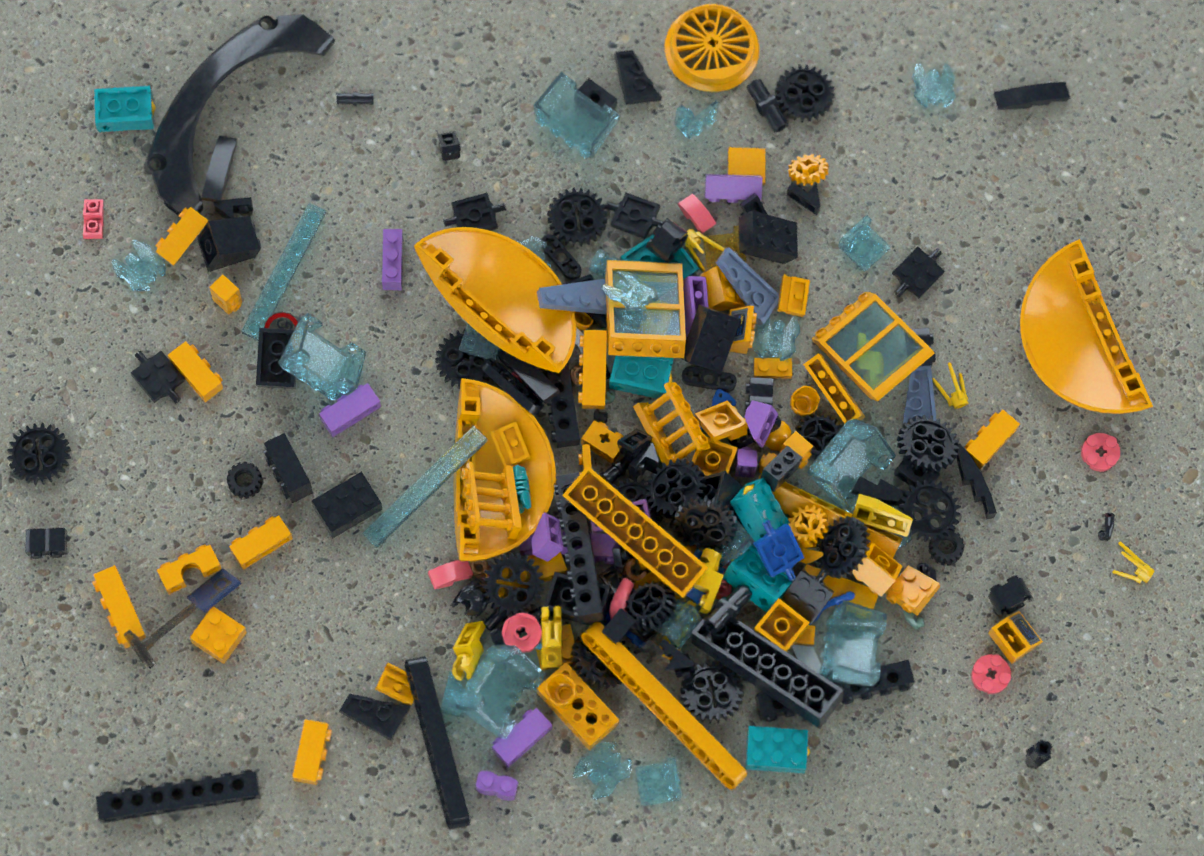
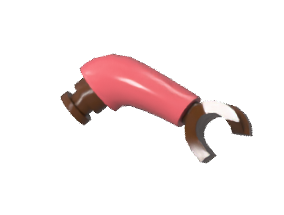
M636 558L628 560L623 568L624 578H622L610 603L609 615L611 619L620 608L624 610L628 606L626 601L629 600L634 582L640 581L647 575L645 571L639 576H634L631 573L630 568L636 564Z

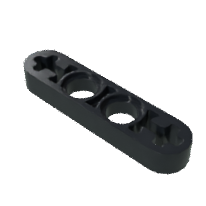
M488 358L482 365V370L527 411L537 415L544 407L543 402L499 362Z

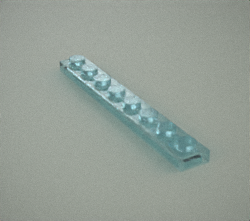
M308 204L241 330L242 334L257 341L259 340V328H265V323L274 314L326 215V210L313 204Z
M473 426L362 534L378 548L466 463L488 439Z

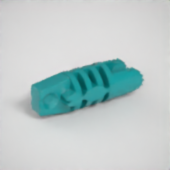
M516 465L513 467L519 512L521 514L524 512V508H531V495L526 469Z

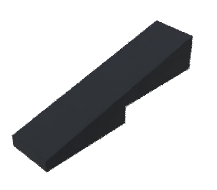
M502 349L496 351L500 361L516 374L523 384L545 404L560 393L559 389L536 366L524 362Z

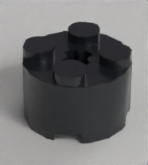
M666 218L662 225H658L653 231L655 236L647 243L646 249L666 263H669L675 258L673 254L685 244L689 236L688 232Z
M1014 575L1007 579L1008 583L1002 586L997 584L989 589L990 594L988 598L999 617L1003 616V612H1007L1009 615L1024 607L1025 604L1023 602L1027 599L1029 602L1034 599L1023 578H1018L1017 575Z

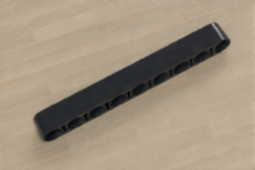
M425 656L405 660V671L446 825L449 830L469 826V812L428 660Z

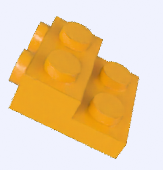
M728 400L695 413V418L699 421L700 426L714 442L726 437L732 441L747 435L748 424L745 418L738 413L736 407L732 406Z
M908 565L885 592L886 599L892 604L897 603L907 613L912 612L918 616L938 591L940 583Z

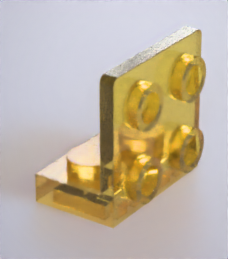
M733 226L732 233L706 236L725 249L729 247L746 263V254L739 253V226ZM703 240L707 270L718 266L716 262L723 252Z

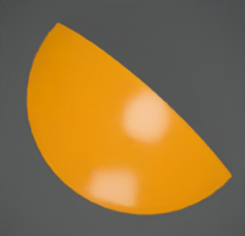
M471 227L440 230L422 238L414 245L416 253L434 285L453 309L473 329L512 356L536 367L560 373L570 359L575 346L576 319L574 311L539 307L537 296L539 288L563 285L556 274L540 257L509 237L489 230Z
M1080 239L1076 240L1052 255L1040 267L1027 288L1020 316L1021 338L1027 359L1037 376L1050 390L1062 399L1080 408L1108 414L1133 413L1152 408V402L1139 373H1136L1133 363L1128 357L1104 302L1102 292L1095 279L1093 267Z
M461 378L454 450L455 535L459 561H478L497 557L511 551L535 532L542 514L548 512L553 500L556 468L549 440L537 419L512 396L499 388L476 380ZM516 422L530 459L511 466L519 465L526 469L529 479L531 508H524V512L520 514L522 528L516 539H508L507 530L498 527L479 526L476 533L471 534L470 526L467 524L468 511L465 509L466 495L463 494L464 480L461 479L462 469L466 467L468 462H473V469L476 472L502 473L504 466L490 432ZM475 479L476 487L501 489L498 482ZM477 495L478 502L503 505V500L500 497ZM479 510L480 518L505 520V515L501 512Z

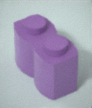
M490 771L479 772L476 782V790L479 793L488 796L496 795L498 798L506 801L515 799L518 782L514 778L508 776L498 777Z

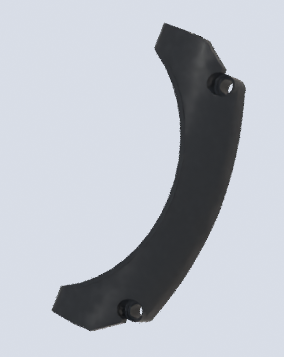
M304 14L278 16L275 20L265 15L229 38L192 73L168 107L156 131L144 163L145 171L153 177L158 197L164 201L163 203L178 217L185 207L187 209L192 207L198 213H201L204 209L194 176L193 141L200 114L218 85L238 68L265 56L287 52H302L324 56L335 42V39L327 31ZM261 22H266L268 29H264L261 26ZM150 161H155L158 164V169L151 168Z

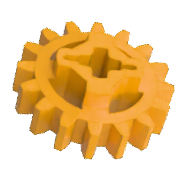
M804 154L802 158L797 156V160H791L792 164L788 165L789 177H791L792 182L796 181L797 185L803 183V186H806V184L812 186L813 182L819 184L820 179L825 180V176L829 174L828 162H826L825 158L821 159V155L814 157V154L810 156Z
M806 505L804 510L798 508L799 512H793L794 517L788 518L789 526L800 545L806 542L810 546L811 541L817 543V538L823 539L822 533H828L826 527L830 526L826 513L823 512L822 508L817 509L815 505L811 509L808 505Z

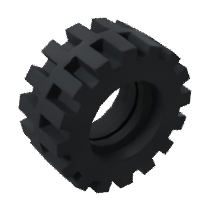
M239 462L228 471L227 484L233 495L248 499L249 496L254 497L255 493L260 491L263 482L262 475L258 467L254 466L253 463L243 462L241 464ZM244 473L250 474L253 478L251 485L240 487L236 481L237 477Z
M955 530L949 531L950 535L948 537L943 534L944 538L942 539L948 540L954 545V551L951 554H944L939 550L938 545L941 541L937 536L935 542L930 540L928 551L931 554L930 557L935 559L937 564L939 562L943 566L945 564L949 566L952 563L955 564L961 558L965 544H963V538H960V534H956Z

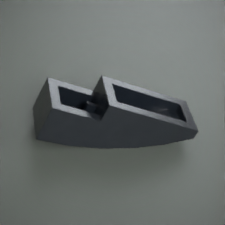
M861 476L851 492V495L856 497L862 494L878 499L889 506L904 504L899 499L905 497L904 491L882 479L876 485Z

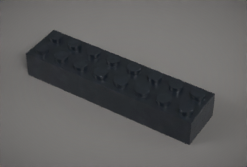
M714 605L692 631L691 643L820 729L843 700L844 690L737 619L733 622L729 621L717 634H711L706 630L703 623L715 610L716 605Z

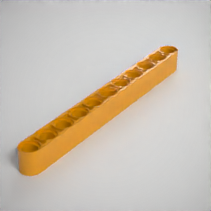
M594 622L581 635L584 644L725 787L734 790L747 776L744 767L620 642L616 644L602 633V630L605 628L604 625Z

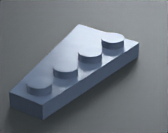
M728 247L723 251L716 263L746 306H754L753 312L757 313V323L760 326L764 325L779 301V294Z
M605 279L542 287L537 291L540 308L606 314Z
M919 366L910 374L902 426L910 418L914 421L915 416H918L920 420L923 415L927 419L933 416V420H937L931 366Z

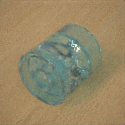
M599 249L589 266V271L597 275L602 274L605 279L607 260H622L615 256L610 257L609 253Z

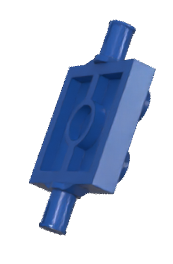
M766 520L762 523L766 534L755 541L754 546L770 577L785 572L788 580L792 581L796 579L792 567L804 559L803 553L789 524L785 523L779 528L773 529L770 520Z

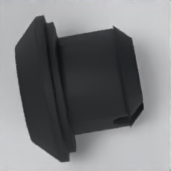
M596 409L593 420L598 423H607L608 413Z

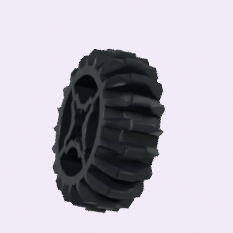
M823 412L820 414V417L816 413H813L812 418L806 415V421L801 419L799 421L800 425H796L795 429L817 449L811 450L812 456L808 461L811 458H814L815 464L818 462V459H821L822 463H825L826 458L832 461L833 456L837 457L839 455L838 451H842V444L845 443V439L842 438L845 432L840 431L842 425L836 426L838 420L834 419L831 421V415L824 418ZM814 426L813 433L804 436V432L809 427ZM821 426L826 427L830 431L823 430ZM817 433H818L819 436L822 437V441H821V442H820V440H817V439H816ZM834 439V444L829 449L824 450L825 443Z
M653 580L651 584L645 582L644 586L638 584L639 588L637 590L632 589L633 594L629 595V600L626 601L628 606L624 608L636 620L632 626L641 631L645 629L647 632L651 628L656 631L658 626L663 628V623H669V617H674L673 612L677 610V599L674 592L661 581L657 583Z

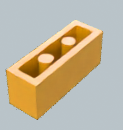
M185 207L179 215L180 221L177 224L173 222L167 230L169 235L166 239L161 238L155 245L158 248L155 252L173 266L209 221L192 207L189 209Z
M185 341L169 353L168 358L201 399L207 402L223 389L221 383L223 380L217 372L213 373L209 369L211 365L205 358L201 359L198 356L199 351L197 348Z
M1003 409L999 414L995 412L988 420L991 423L987 427L983 425L976 433L978 437L975 440L970 439L964 447L980 470L1016 432L1020 425Z
M279 515L268 518L264 522L265 524L259 528H252L245 537H239L232 541V545L229 546L230 551L243 570L293 539L291 532Z
M304 720L292 776L293 781L317 785L318 780H322L324 769L321 768L322 761H326L328 749H325L326 741L330 742L332 734L328 723Z

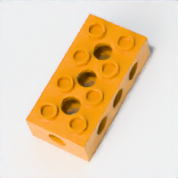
M567 662L537 687V694L589 751L619 725V719ZM564 674L569 676L577 687L576 698L568 706H556L549 700L545 687L548 680L554 675ZM580 703L583 708L577 710L573 708V705ZM594 718L596 723L589 724L586 722V719Z

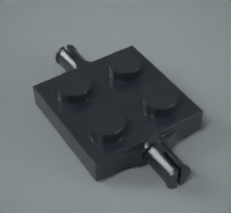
M483 193L451 202L454 217L443 219L445 227L456 224L457 227L495 230L498 229L496 213L506 211L505 203L494 206L489 199L488 193Z
M625 193L618 205L607 201L605 209L615 212L611 222V227L646 239L653 226H661L664 222L656 219L660 210V204L629 193Z
M917 246L892 272L901 284L894 291L895 295L902 290L897 295L901 297L907 290L920 299L945 272L935 261L942 255V252L936 248L931 255H928Z
M138 351L135 357L141 364L131 372L134 380L154 403L166 396H169L175 404L178 403L181 397L178 396L175 390L180 384L185 382L183 375L162 351L148 359L142 351Z
M822 568L817 577L810 575L802 569L781 599L811 624L834 594V591L823 582L829 574L828 570L824 573L825 568Z

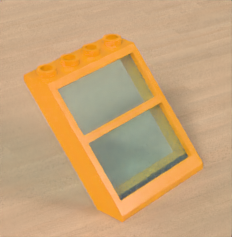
M607 260L605 287L608 355L684 358L686 331L682 263Z
M871 292L862 293L854 304L846 306L842 314L833 317L829 321L830 324L825 328L817 330L815 336L811 338L870 399L879 401L935 354L875 293Z

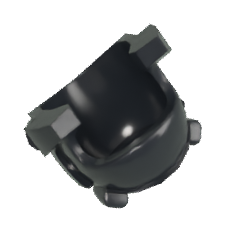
M478 579L470 582L459 591L450 606L454 608L462 603L466 607L465 615H481L488 606V603L485 602L488 596H482L485 592V589L481 588L482 582Z

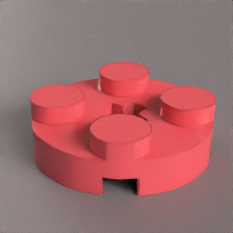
M1096 433L1090 435L1082 445L1081 457L1084 463L1086 462L1092 470L1099 472L1108 471L1119 460L1120 447L1115 437L1105 433ZM1102 448L1105 451L1103 457L1099 456L1096 450Z
M518 613L508 618L503 625L502 636L504 644L514 652H531L538 646L541 640L542 630L540 624L530 614ZM524 628L527 636L520 638L516 632Z
M984 655L974 664L971 679L978 690L987 694H997L1002 692L1010 682L1011 670L1008 663L1000 655ZM988 670L995 671V679L986 676Z

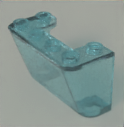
M563 72L557 76L533 105L536 122L543 127L547 126L554 136L563 138L566 145L570 148L575 147L579 150V154L585 159H592L620 120V115L606 104L601 108L576 89V82Z
M308 313L299 319L279 360V366L309 385L312 389L326 396V398L335 400L358 388L366 351L354 343H350L341 349L314 332V330L323 325V322ZM348 350H354L357 354H352Z
M852 419L844 424L809 467L808 475L839 508L850 513L858 499V495L850 491L855 486L859 477H862L871 465L885 470L896 455L877 427L857 419ZM887 456L884 462H879L881 457ZM853 499V501L848 505L846 500Z
M843 600L840 606H836L833 615L829 616L826 622V627H828V632L824 637L826 647L822 652L821 659H823V665L819 670V674L831 682L873 687L879 680L881 663L877 662L875 664L878 639L886 629L887 614Z
M515 645L491 646L486 651V656L477 666L473 677L467 682L463 693L457 698L456 708L495 736L507 738L516 724L515 720L507 719L508 715L524 689L536 690L545 673Z

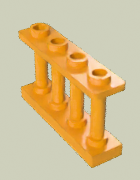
M676 382L665 383L664 387L667 392L651 404L649 402H641L633 406L646 433L653 437L651 442L654 444L661 462H664L666 465H669V460L676 463L677 458L681 460L695 449L698 451L710 449L708 438L700 429L699 421L694 417L690 404L685 400L682 389ZM671 399L676 409L658 421L654 410ZM680 416L684 426L667 437L663 427ZM688 432L693 442L675 454L672 443Z
M468 462L466 467L462 469L461 479L464 480L463 494L466 495L465 509L468 511L467 524L470 526L471 534H475L479 526L505 528L508 539H516L522 526L513 466L505 465L502 473L493 474L476 472L473 469V462ZM475 479L498 482L501 489L476 487ZM477 495L500 497L503 500V505L478 502ZM479 510L501 512L505 515V520L480 518Z

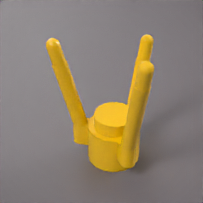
M693 229L687 230L689 236L685 242V247L690 251L702 272H704L705 268L693 248H696L701 254L704 253L703 249L699 246L701 243L700 239L722 252L725 248L704 236L700 231L695 232Z
M948 362L949 371L956 389L955 392L951 393V398L935 378H932V381L947 400L949 407L954 406V409H959L968 405L969 399L966 394L962 374L959 373L960 390L952 364Z
M1118 542L1127 552L1122 551L1121 554L1137 566L1134 572L1137 576L1116 570L1112 571L1113 574L1134 580L1139 584L1142 581L1147 583L1155 570L1142 561L1122 542Z

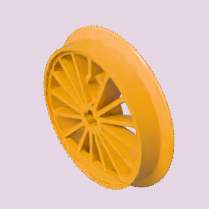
M706 4L686 11L673 22L665 39V56L672 72L686 85L701 91L720 92L740 85L751 75L759 58V42L751 24L737 11L723 5ZM705 16V21L701 24L697 18ZM709 16H717L716 23L713 20H709ZM720 17L727 19L728 21L716 35ZM694 21L700 33L687 24ZM731 22L738 26L722 35ZM711 27L713 31L707 32L704 28ZM682 29H685L697 38L680 35L679 33ZM740 30L745 35L742 37L727 39L735 33L739 32ZM676 40H682L696 44L677 47ZM747 41L748 48L729 44ZM698 49L683 59L680 58L678 53ZM730 51L745 53L747 57L745 60H742ZM703 53L699 60L696 62V64L693 66V68H689L685 64L689 60ZM717 55L719 56V58L722 60V62L724 63V65H725L726 67H724V68H720V67H719V62H718ZM724 55L731 58L738 64L731 66ZM708 56L706 70H696L704 58ZM711 57H714L716 69L708 70Z

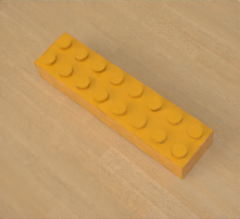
M589 466L583 470L562 495L683 599L708 571L709 568Z

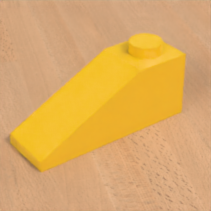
M862 494L858 496L852 517L866 525L908 537L913 518L884 502Z

